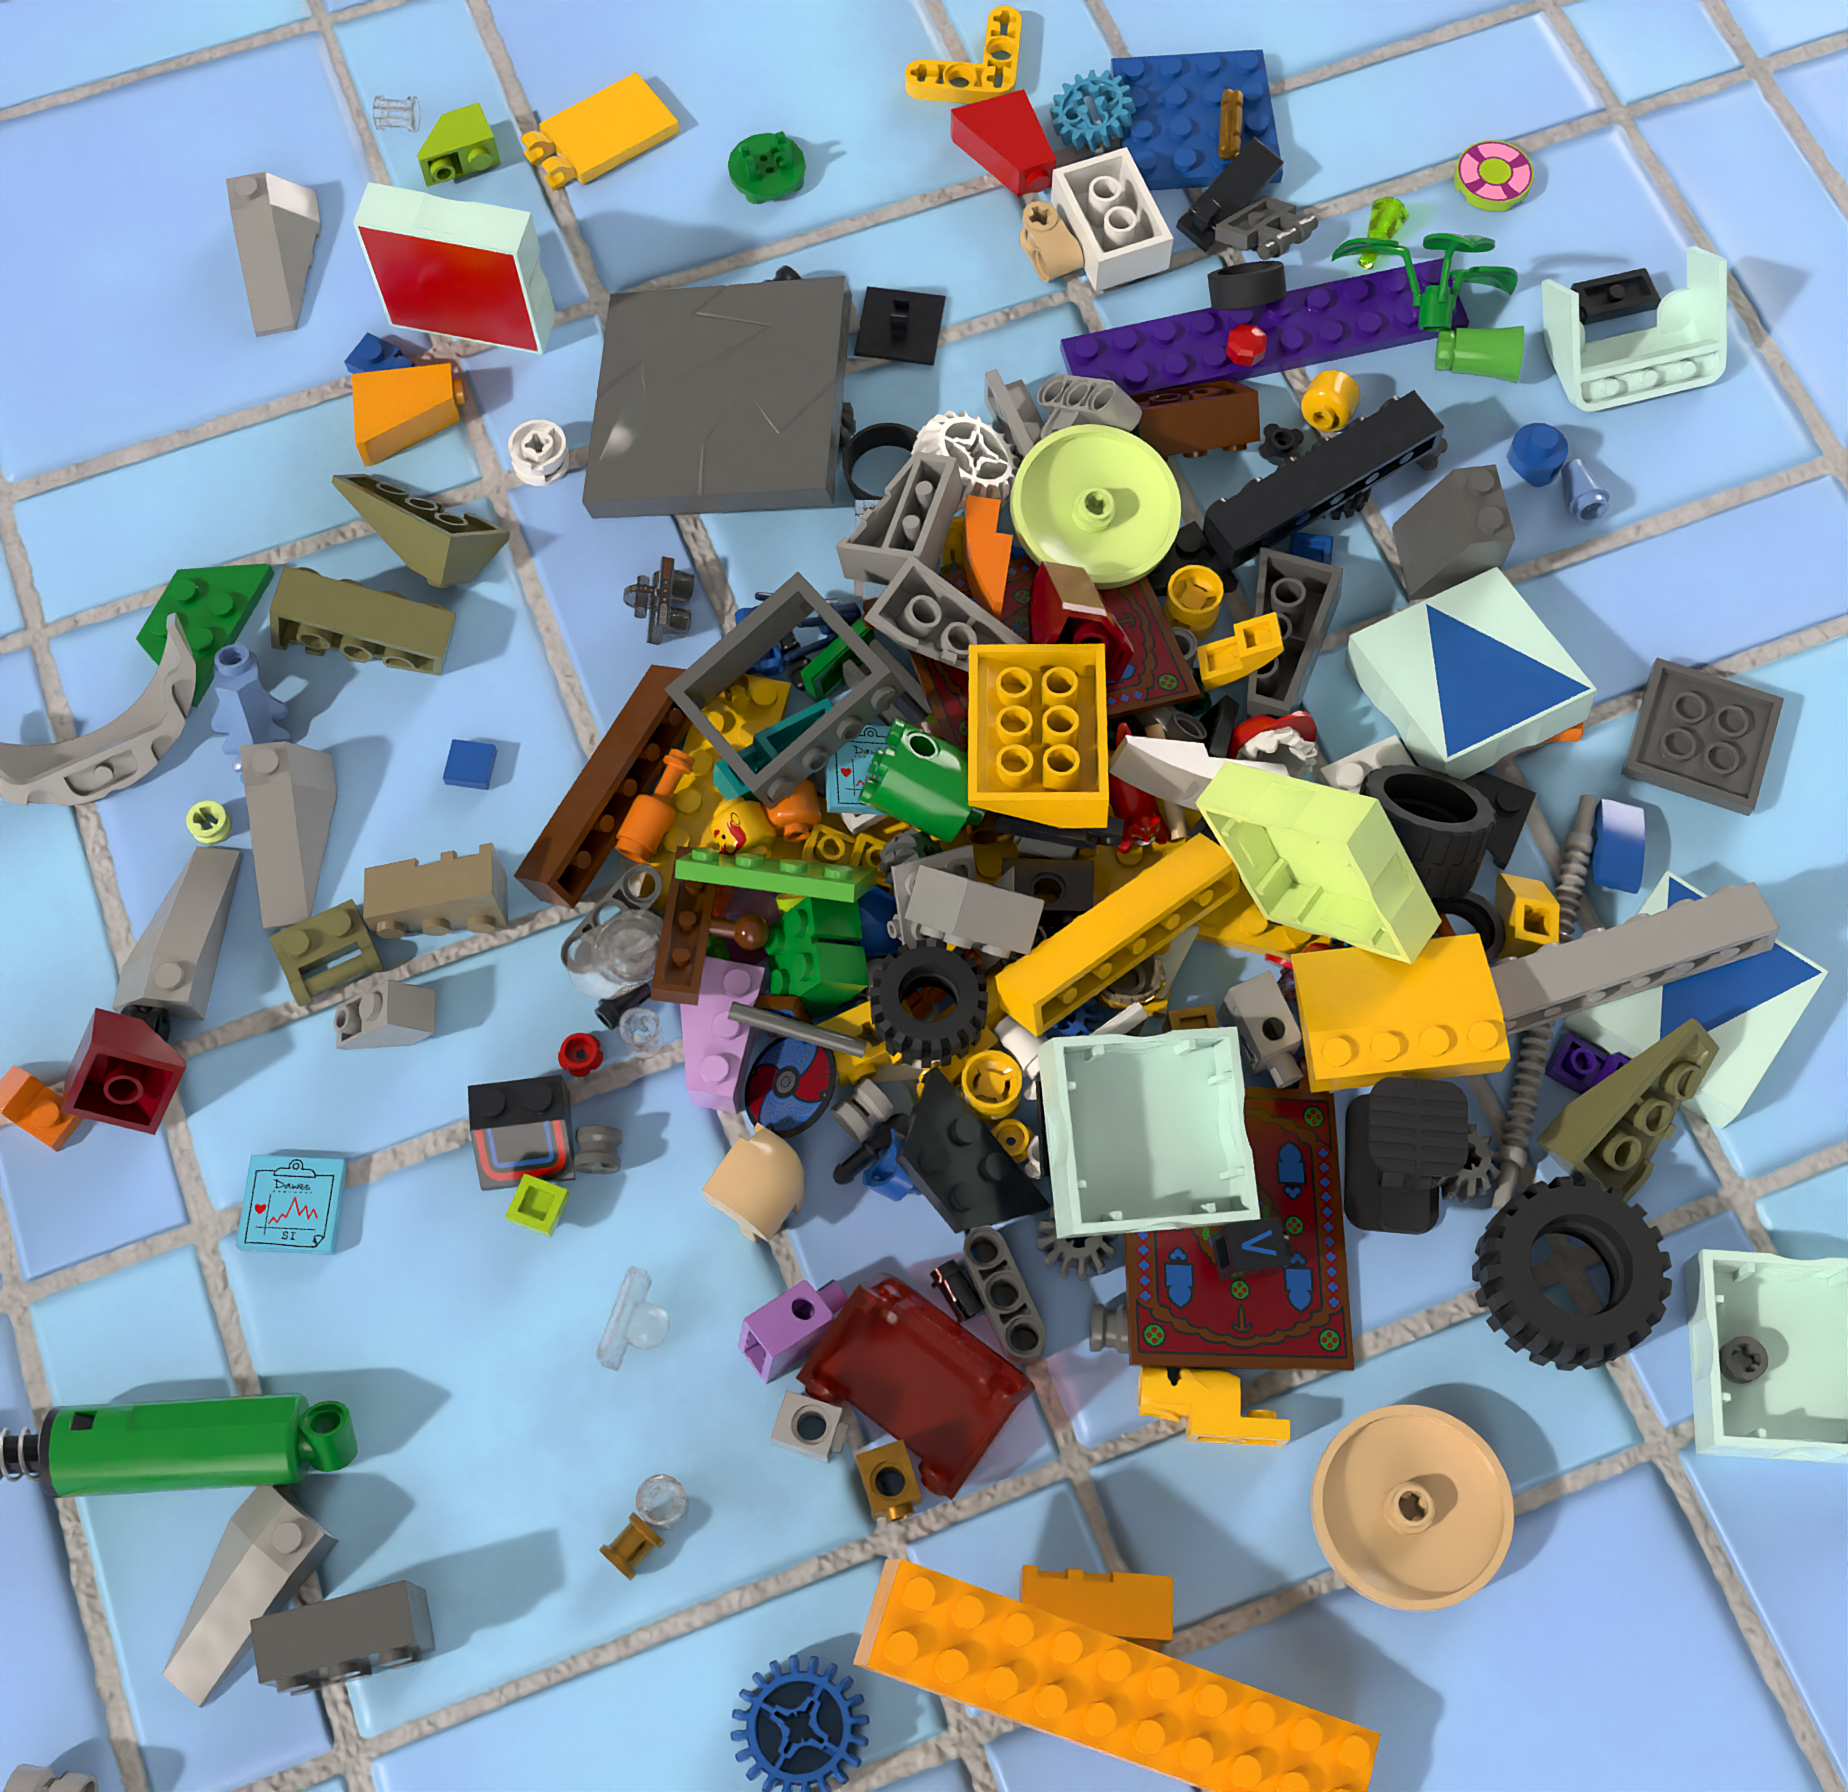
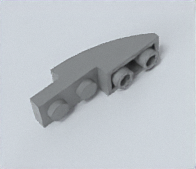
M1128 735L1124 737L1108 762V772L1126 783L1153 796L1195 810H1199L1195 802L1226 761L1290 777L1285 764L1209 757L1204 743Z

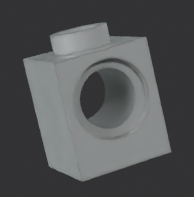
M786 1390L770 1438L774 1446L829 1463L833 1451L837 1453L842 1452L850 1425L842 1422L844 1418L843 1408ZM809 1417H818L826 1423L824 1434L816 1440H806L799 1434L801 1423Z

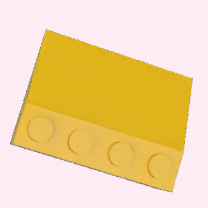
M1105 644L969 645V806L1058 828H1107L1109 780Z
M1479 933L1432 938L1427 942L1413 964L1357 947L1291 954L1311 1093L1374 1086L1378 1081L1387 1077L1431 1080L1502 1072L1511 1059L1501 1005Z

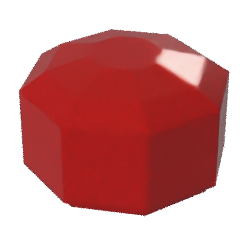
M1240 324L1229 332L1226 355L1236 365L1252 367L1264 358L1267 336L1256 325Z

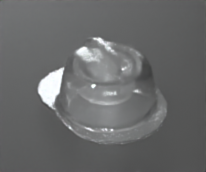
M632 909L617 914L584 933L574 942L568 954L567 971L571 983L581 994L594 1000H603L604 998L612 1000L652 980L663 920L647 910Z

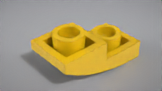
M819 823L814 825L809 831L810 836L806 839L800 860L878 867L876 886L885 891L891 889L890 884L884 883L886 875L878 866L882 861L880 851L887 842L862 832L855 838Z

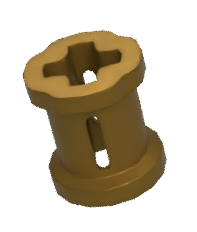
M632 1512L628 1517L630 1523L610 1545L603 1544L599 1548V1551L630 1581L636 1576L634 1570L655 1547L661 1548L666 1543L635 1512Z

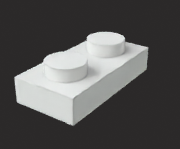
M1395 734L1320 768L1317 777L1324 786L1359 794L1363 779L1372 770L1388 765L1415 766Z

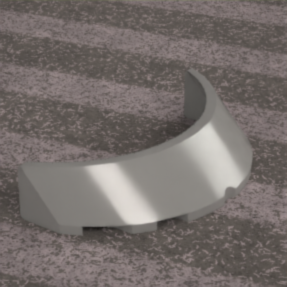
M176 612L167 616V641L160 665L153 679L136 702L115 720L89 734L57 743L21 745L0 742V797L4 801L28 806V803L59 804V806L87 803L106 797L112 790L127 788L149 773L159 763V760L180 736L186 724L195 691L196 661Z

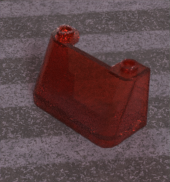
M885 1272L863 1281L856 1287L796 1376V1379L806 1386L805 1391L812 1399L828 1404L830 1402L840 1404L846 1400L896 1440L903 1439L905 1447L922 1459L918 1465L919 1472L922 1475V1484L935 1495L946 1496L950 1500H953L959 1494L1035 1390L1033 1382L1021 1370L962 1325L958 1324V1322L908 1284Z

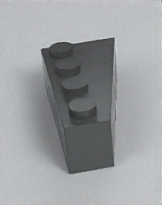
M1260 547L1254 618L1276 612L1284 651L1266 665L1249 674L1247 720L1259 714H1267L1279 719L1298 711L1341 598L1343 568Z

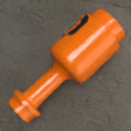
M671 749L669 754L665 755L663 762L668 766L654 793L650 796L646 794L637 796L616 835L619 841L615 849L623 856L637 863L647 864L651 857H656L676 818V812L669 806V801L683 774L690 775L692 773V766L695 762L691 756L680 750Z

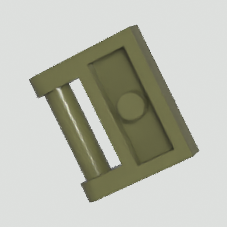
M353 899L269 936L287 978L290 990L299 1007L313 1002L312 996L370 970L373 974L384 969L382 960ZM360 948L362 954L304 980L303 974Z

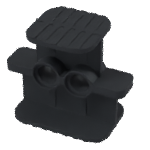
M1387 1077L1378 1081L1373 1086L1370 1094L1360 1095L1351 1101L1345 1115L1344 1211L1351 1224L1366 1231L1413 1235L1424 1234L1434 1227L1439 1217V1186L1434 1189L1430 1188L1432 1176H1453L1463 1169L1468 1159V1102L1466 1095L1458 1086L1447 1081Z

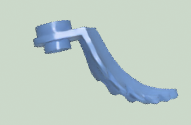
M231 644L221 648L214 658V688L219 701L211 719V727L215 732L229 733L222 745V752L225 755L239 753L232 764L233 771L239 772L242 770L239 746L289 742L292 739V734L276 724L288 716V708L284 703L271 696L262 688L259 662L256 655L242 644ZM243 774L240 775V781L242 783H244Z

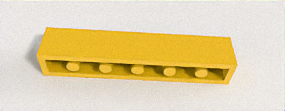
M1198 833L1186 843L1177 846L1170 854L1156 864L1144 869L1136 878L1119 890L1110 893L1106 899L1089 911L1077 916L1069 925L1052 937L1043 940L1036 948L1030 951V955H1024L1016 962L1007 965L1002 972L995 976L1000 1008L1036 1037L1040 1036L1240 891L1239 871L1224 848L1203 834Z

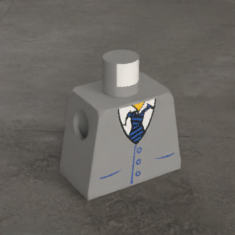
M1269 970L1229 988L1217 1017L1223 1027L1237 1026L1240 1056L1249 1071L1254 1075L1268 1069L1278 1089L1287 1087L1300 1080L1303 1074L1293 1056L1303 1041L1302 1034L1272 972Z

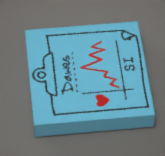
M866 725L856 739L843 745L829 758L825 765L827 812L887 815L859 802L858 797L869 776L875 777V775L867 771L870 764H872L871 761L878 748L885 750L889 746L888 743H885V739L891 726Z
M251 1155L236 1247L241 1251L335 1255L348 1166L345 1159Z

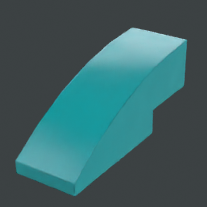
M825 698L754 734L753 743L737 753L753 772L757 774L833 707L832 703L828 698ZM724 759L715 763L712 782L726 801L742 797L745 801L760 802Z

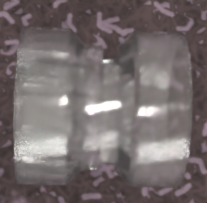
M659 1474L649 1477L640 1485L636 1494V1508L640 1516L652 1528L660 1531H669L679 1527L686 1520L690 1510V1499L681 1483L674 1477Z

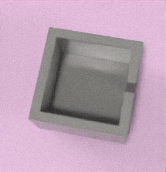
M920 865L905 919L922 924L919 932L921 934L942 939L946 943L967 949L973 947L981 949L982 952L1009 959L1011 951L1030 955L1045 901L996 885Z

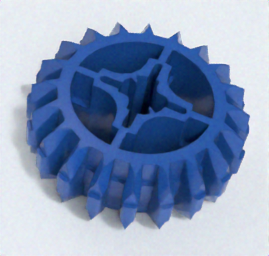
M791 1655L789 1657L790 1672L783 1674L781 1666L776 1660L770 1662V1670L775 1677L770 1682H767L759 1672L753 1674V1681L762 1689L756 1696L746 1689L740 1691L739 1696L744 1701L751 1703L749 1712L734 1709L732 1718L738 1721H746V1730H735L730 1734L732 1741L740 1742L747 1740L748 1748L740 1750L735 1754L737 1762H745L752 1757L756 1761V1764L746 1773V1777L753 1781L763 1771L769 1775L763 1783L762 1792H772L777 1781L784 1783L781 1792H793L794 1785L801 1786V1792H812L811 1784L818 1783L821 1792H832L831 1786L826 1779L832 1774L835 1775L841 1784L845 1785L849 1781V1777L839 1768L846 1760L857 1768L862 1763V1760L857 1755L849 1752L852 1744L867 1747L869 1743L867 1737L854 1735V1726H865L870 1723L868 1715L853 1716L852 1713L853 1708L865 1702L863 1695L856 1694L849 1699L844 1695L852 1687L854 1680L847 1676L838 1685L834 1684L832 1680L838 1671V1666L834 1663H830L827 1666L823 1676L817 1674L819 1668V1658L817 1656L810 1657L807 1671H800L798 1656ZM805 1683L815 1685L810 1695H807L805 1701L795 1709L783 1708L769 1700L779 1690L793 1684ZM828 1693L836 1700L842 1713L843 1735L841 1743L824 1733L819 1725L818 1717ZM815 1703L809 1713L811 1717L808 1725L814 1730L813 1733L824 1739V1742L819 1743L813 1738L805 1741L801 1736V1743H793L786 1754L792 1742L790 1739L793 1731L777 1715L781 1713L789 1719L796 1715L799 1719L800 1713L807 1714L812 1704ZM761 1714L774 1721L782 1732V1741L773 1763L766 1757L759 1740L758 1729ZM805 1747H815L832 1756L827 1764L816 1771L806 1774L786 1773L791 1761Z

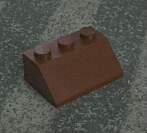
M1232 378L1128 395L1142 410L1139 423L1129 433L1150 445L1165 462L1168 461V456L1183 454L1185 458H1198L1208 455L1209 449L1222 447V450L1227 452L1241 451L1247 448V443L1261 441L1258 391Z

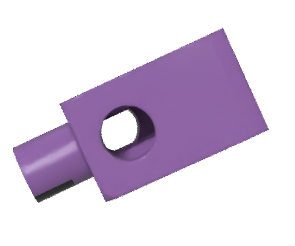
M833 1279L817 1291L808 1281L803 1280L744 1318L738 1348L765 1384H768L829 1336L835 1319L833 1314L849 1303L848 1296L841 1285Z

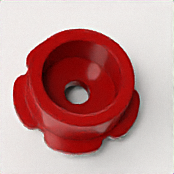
M574 1033L569 1035L563 1041L558 1052V1062L561 1068L564 1070L568 1069L569 1073L575 1077L589 1075L592 1069H598L603 1062V1052L599 1049L601 1044L595 1036L590 1034ZM579 1052H584L585 1057L579 1059L577 1058V1054Z

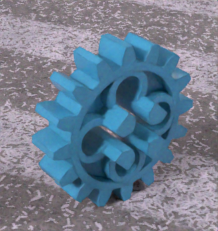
M1094 69L1090 70L1086 79L1076 74L1075 84L1071 86L1068 83H1063L1064 94L1053 96L1055 107L1050 108V114L1057 136H1061L1065 146L1073 142L1076 151H1080L1084 144H1088L1091 152L1096 150L1097 143L1103 142L1106 147H1110L1111 142L1109 138L1115 136L1121 139L1124 137L1121 127H1129L1133 124L1130 115L1135 113L1136 109L1130 86L1124 84L1123 78L1120 75L1112 80L1109 70H1105L1101 77L1096 76ZM1091 96L1096 113L1102 122L1100 125H1094L1084 97Z

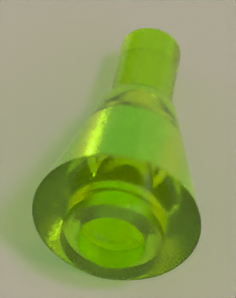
M1385 197L1373 201L1367 238L1391 240L1409 219V213L1400 200L1393 197ZM1362 254L1358 264L1362 268L1370 270L1373 268L1379 254Z

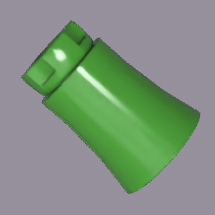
M1524 325L1485 329L1456 328L1455 331L1439 329L1435 354V370H1451L1453 374L1490 377L1517 384L1523 356Z

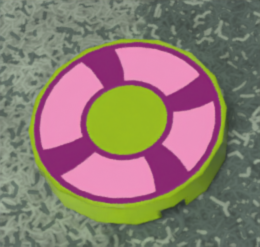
M1484 140L1470 145L1461 153L1453 173L1454 186L1458 193L1461 190L1466 196L1465 201L1485 211H1505L1511 209L1513 204L1519 201L1521 203L1526 199L1534 180L1533 165L1527 155L1515 145L1498 140Z

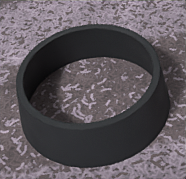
M879 423L862 429L851 438L843 453L842 467L849 489L860 504L873 510L883 497L871 495L860 489L853 482L851 475L856 461L867 451L881 446H896L912 452L918 435L916 430L898 423Z

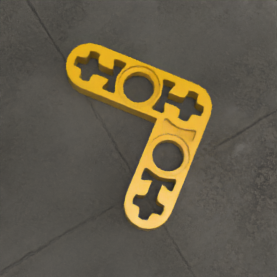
M999 6L989 13L983 64L918 59L908 64L905 69V90L908 95L919 100L972 104L1015 92L1022 18L1019 11L1010 6ZM1001 24H1008L1007 36L1000 35ZM996 51H1006L1011 57L1006 60H997L992 57V54ZM995 75H1003L1001 88L994 87ZM919 77H925V81H918ZM961 77L967 79L970 83L965 87H955L950 81ZM939 78H943V84H939Z

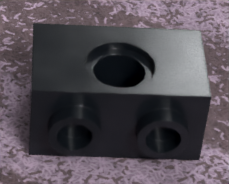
M1031 858L1002 859L1001 877L1014 867L1015 892L1036 898L1038 893L1047 891L1053 893L1058 898L1052 903H1044L1038 923L1039 926L1055 927L1056 930L1060 931L1077 916L1093 908L1094 861Z

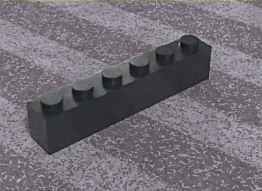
M1415 390L1401 398L1399 396L1392 397L1380 407L1379 411L1367 418L1365 416L1356 418L1346 427L1345 431L1337 436L1322 438L1308 453L1299 458H1288L1278 466L1274 473L1263 479L1261 477L1252 479L1243 487L1240 493L1228 500L1227 498H1221L1215 501L1205 513L1202 534L1230 571L1259 555L1260 547L1271 548L1436 450L1445 426Z

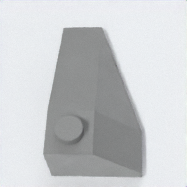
M274 1485L257 1486L230 1518L162 1676L194 1704L202 1708L253 1646L250 1620L281 1612L339 1540Z

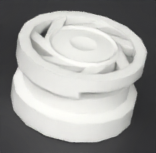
M530 420L513 430L508 441V450L512 458L513 469L518 478L524 483L533 486H547L557 482L565 475L569 467V451L567 449L566 437L560 427L546 420Z

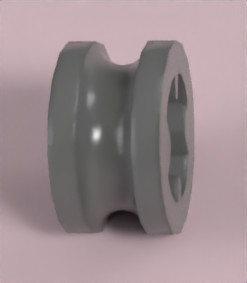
M1735 1337L1724 1344L1719 1350L1720 1372L1733 1383H1749L1766 1371L1768 1367L1766 1349L1759 1341L1752 1337ZM1738 1348L1742 1349L1744 1357L1752 1358L1753 1364L1745 1368L1746 1372L1743 1371L1740 1363H1733L1732 1356L1740 1352Z

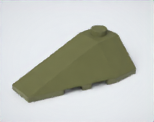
M366 474L333 475L332 484L405 564L411 570L426 577L427 583L434 587L449 589L452 587V584L471 582L509 540V531L480 516L467 512L464 513L462 518L444 512L445 503L434 499L428 501L420 498H408L409 491L407 489Z
M1689 1019L1569 1103L1536 1141L1577 1182H1580L1584 1177L1598 1180L1600 1183L1599 1190L1607 1192L1613 1186L1626 1193L1622 1201L1627 1204L1649 1179L1656 1166L1650 1162L1662 1138L1670 1140L1677 1127L1671 1123L1682 1101L1693 1098L1720 1048L1697 1020Z

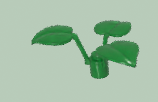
M1434 233L1424 237L1423 247L1425 249L1446 250L1440 285L1426 286L1424 294L1420 293L1409 248L1399 245L1398 241L1380 238H1355L1347 240L1333 252L1331 260L1334 261L1340 257L1359 254L1401 256L1405 263L1413 293V307H1420L1418 329L1424 331L1439 332V329L1451 330L1452 312L1455 309L1456 298L1462 282L1493 286L1505 291L1509 295H1512L1518 282L1517 271L1509 267L1475 266L1469 269L1450 271L1452 256L1455 251L1480 253L1488 252L1495 248V240L1478 235L1462 236L1454 233ZM1452 278L1454 284L1450 292L1448 280Z

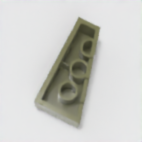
M284 566L269 610L271 648L286 650L288 643L306 646V654L324 656L325 650L328 649L340 651L347 657L348 661L365 663V661H371L373 657L382 658L383 664L390 668L441 676L454 633L456 613L448 611L447 608L437 603L429 602L422 604L407 600L403 595L394 591L379 592L364 588L354 580H335L324 577L317 571L307 567L295 569Z

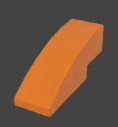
M967 495L961 543L964 570L976 604L1000 621L1013 535L996 533L1001 500Z

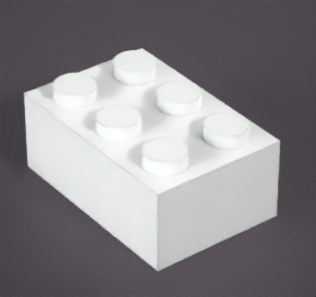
M1127 147L1053 170L1051 203L1070 234L1076 238L1080 245L1084 259L1083 268L1095 292L1169 269L1173 236Z

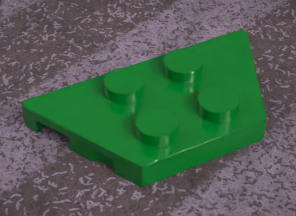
M263 563L177 569L137 635L136 640L139 645L159 666L167 641V616L175 612L177 613L196 661V682L191 706L198 707L214 679L213 666L216 653L221 648L236 642L275 575L270 565Z

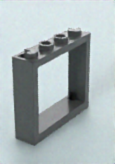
M799 571L664 689L752 793L769 810L787 796L789 798L801 782L812 773L821 770L834 753L846 743L856 739L868 723L881 712L890 709V704L906 691L893 672ZM815 610L872 673L760 772L755 774L701 710Z

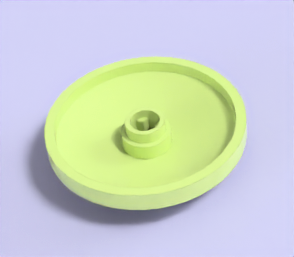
M1085 424L1058 430L1042 439L1029 451L1022 461L1013 482L1010 496V515L1015 534L1021 546L1039 567L1042 561L1082 567L1086 570L1097 589H1112L1140 580L1161 563L1172 546L1179 530L1181 499L1176 480L1170 468L1150 445L1133 434L1118 428Z

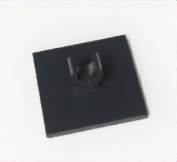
M867 286L854 355L934 366L946 296Z

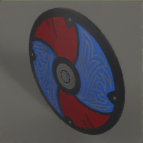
M777 1038L771 1042L755 1060L745 1085V1108L753 1126L755 1127L758 1122L779 1137L789 1138L804 1132L816 1123L828 1107L836 1086L837 1065L833 1051L794 1038Z

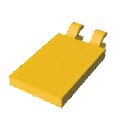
M635 72L539 123L540 132L529 131L521 137V142L527 148L524 151L525 157L532 165L542 162V167L548 173L544 177L545 181L552 190H558L574 178H577L584 185L676 135L680 130L679 121L638 73ZM553 153H556V154L559 156V157L552 156V157H549V158H547L546 160H544L547 156H549V155H551V154H553Z

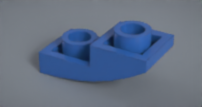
M1601 798L1595 811L1598 841L1591 853L1594 884L1637 894L1641 887L1644 866L1643 808Z

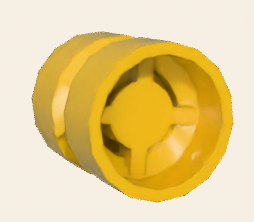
M1188 565L1178 569L1170 578L1163 613L1169 626L1188 629L1195 635L1197 642L1206 639L1214 631L1224 594L1222 581L1214 571L1204 566Z
M986 1050L977 1053L967 1061L962 1071L961 1096L988 1127H994L1003 1120L1011 1119L1015 1115L1019 1107L1022 1088V1073L1019 1065L1011 1056L1001 1051Z

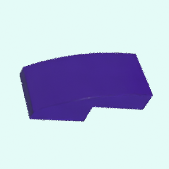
M1567 1032L1560 1036L1547 1063L1544 1074L1582 1095L1630 1060L1618 1052L1606 1055L1573 1033Z

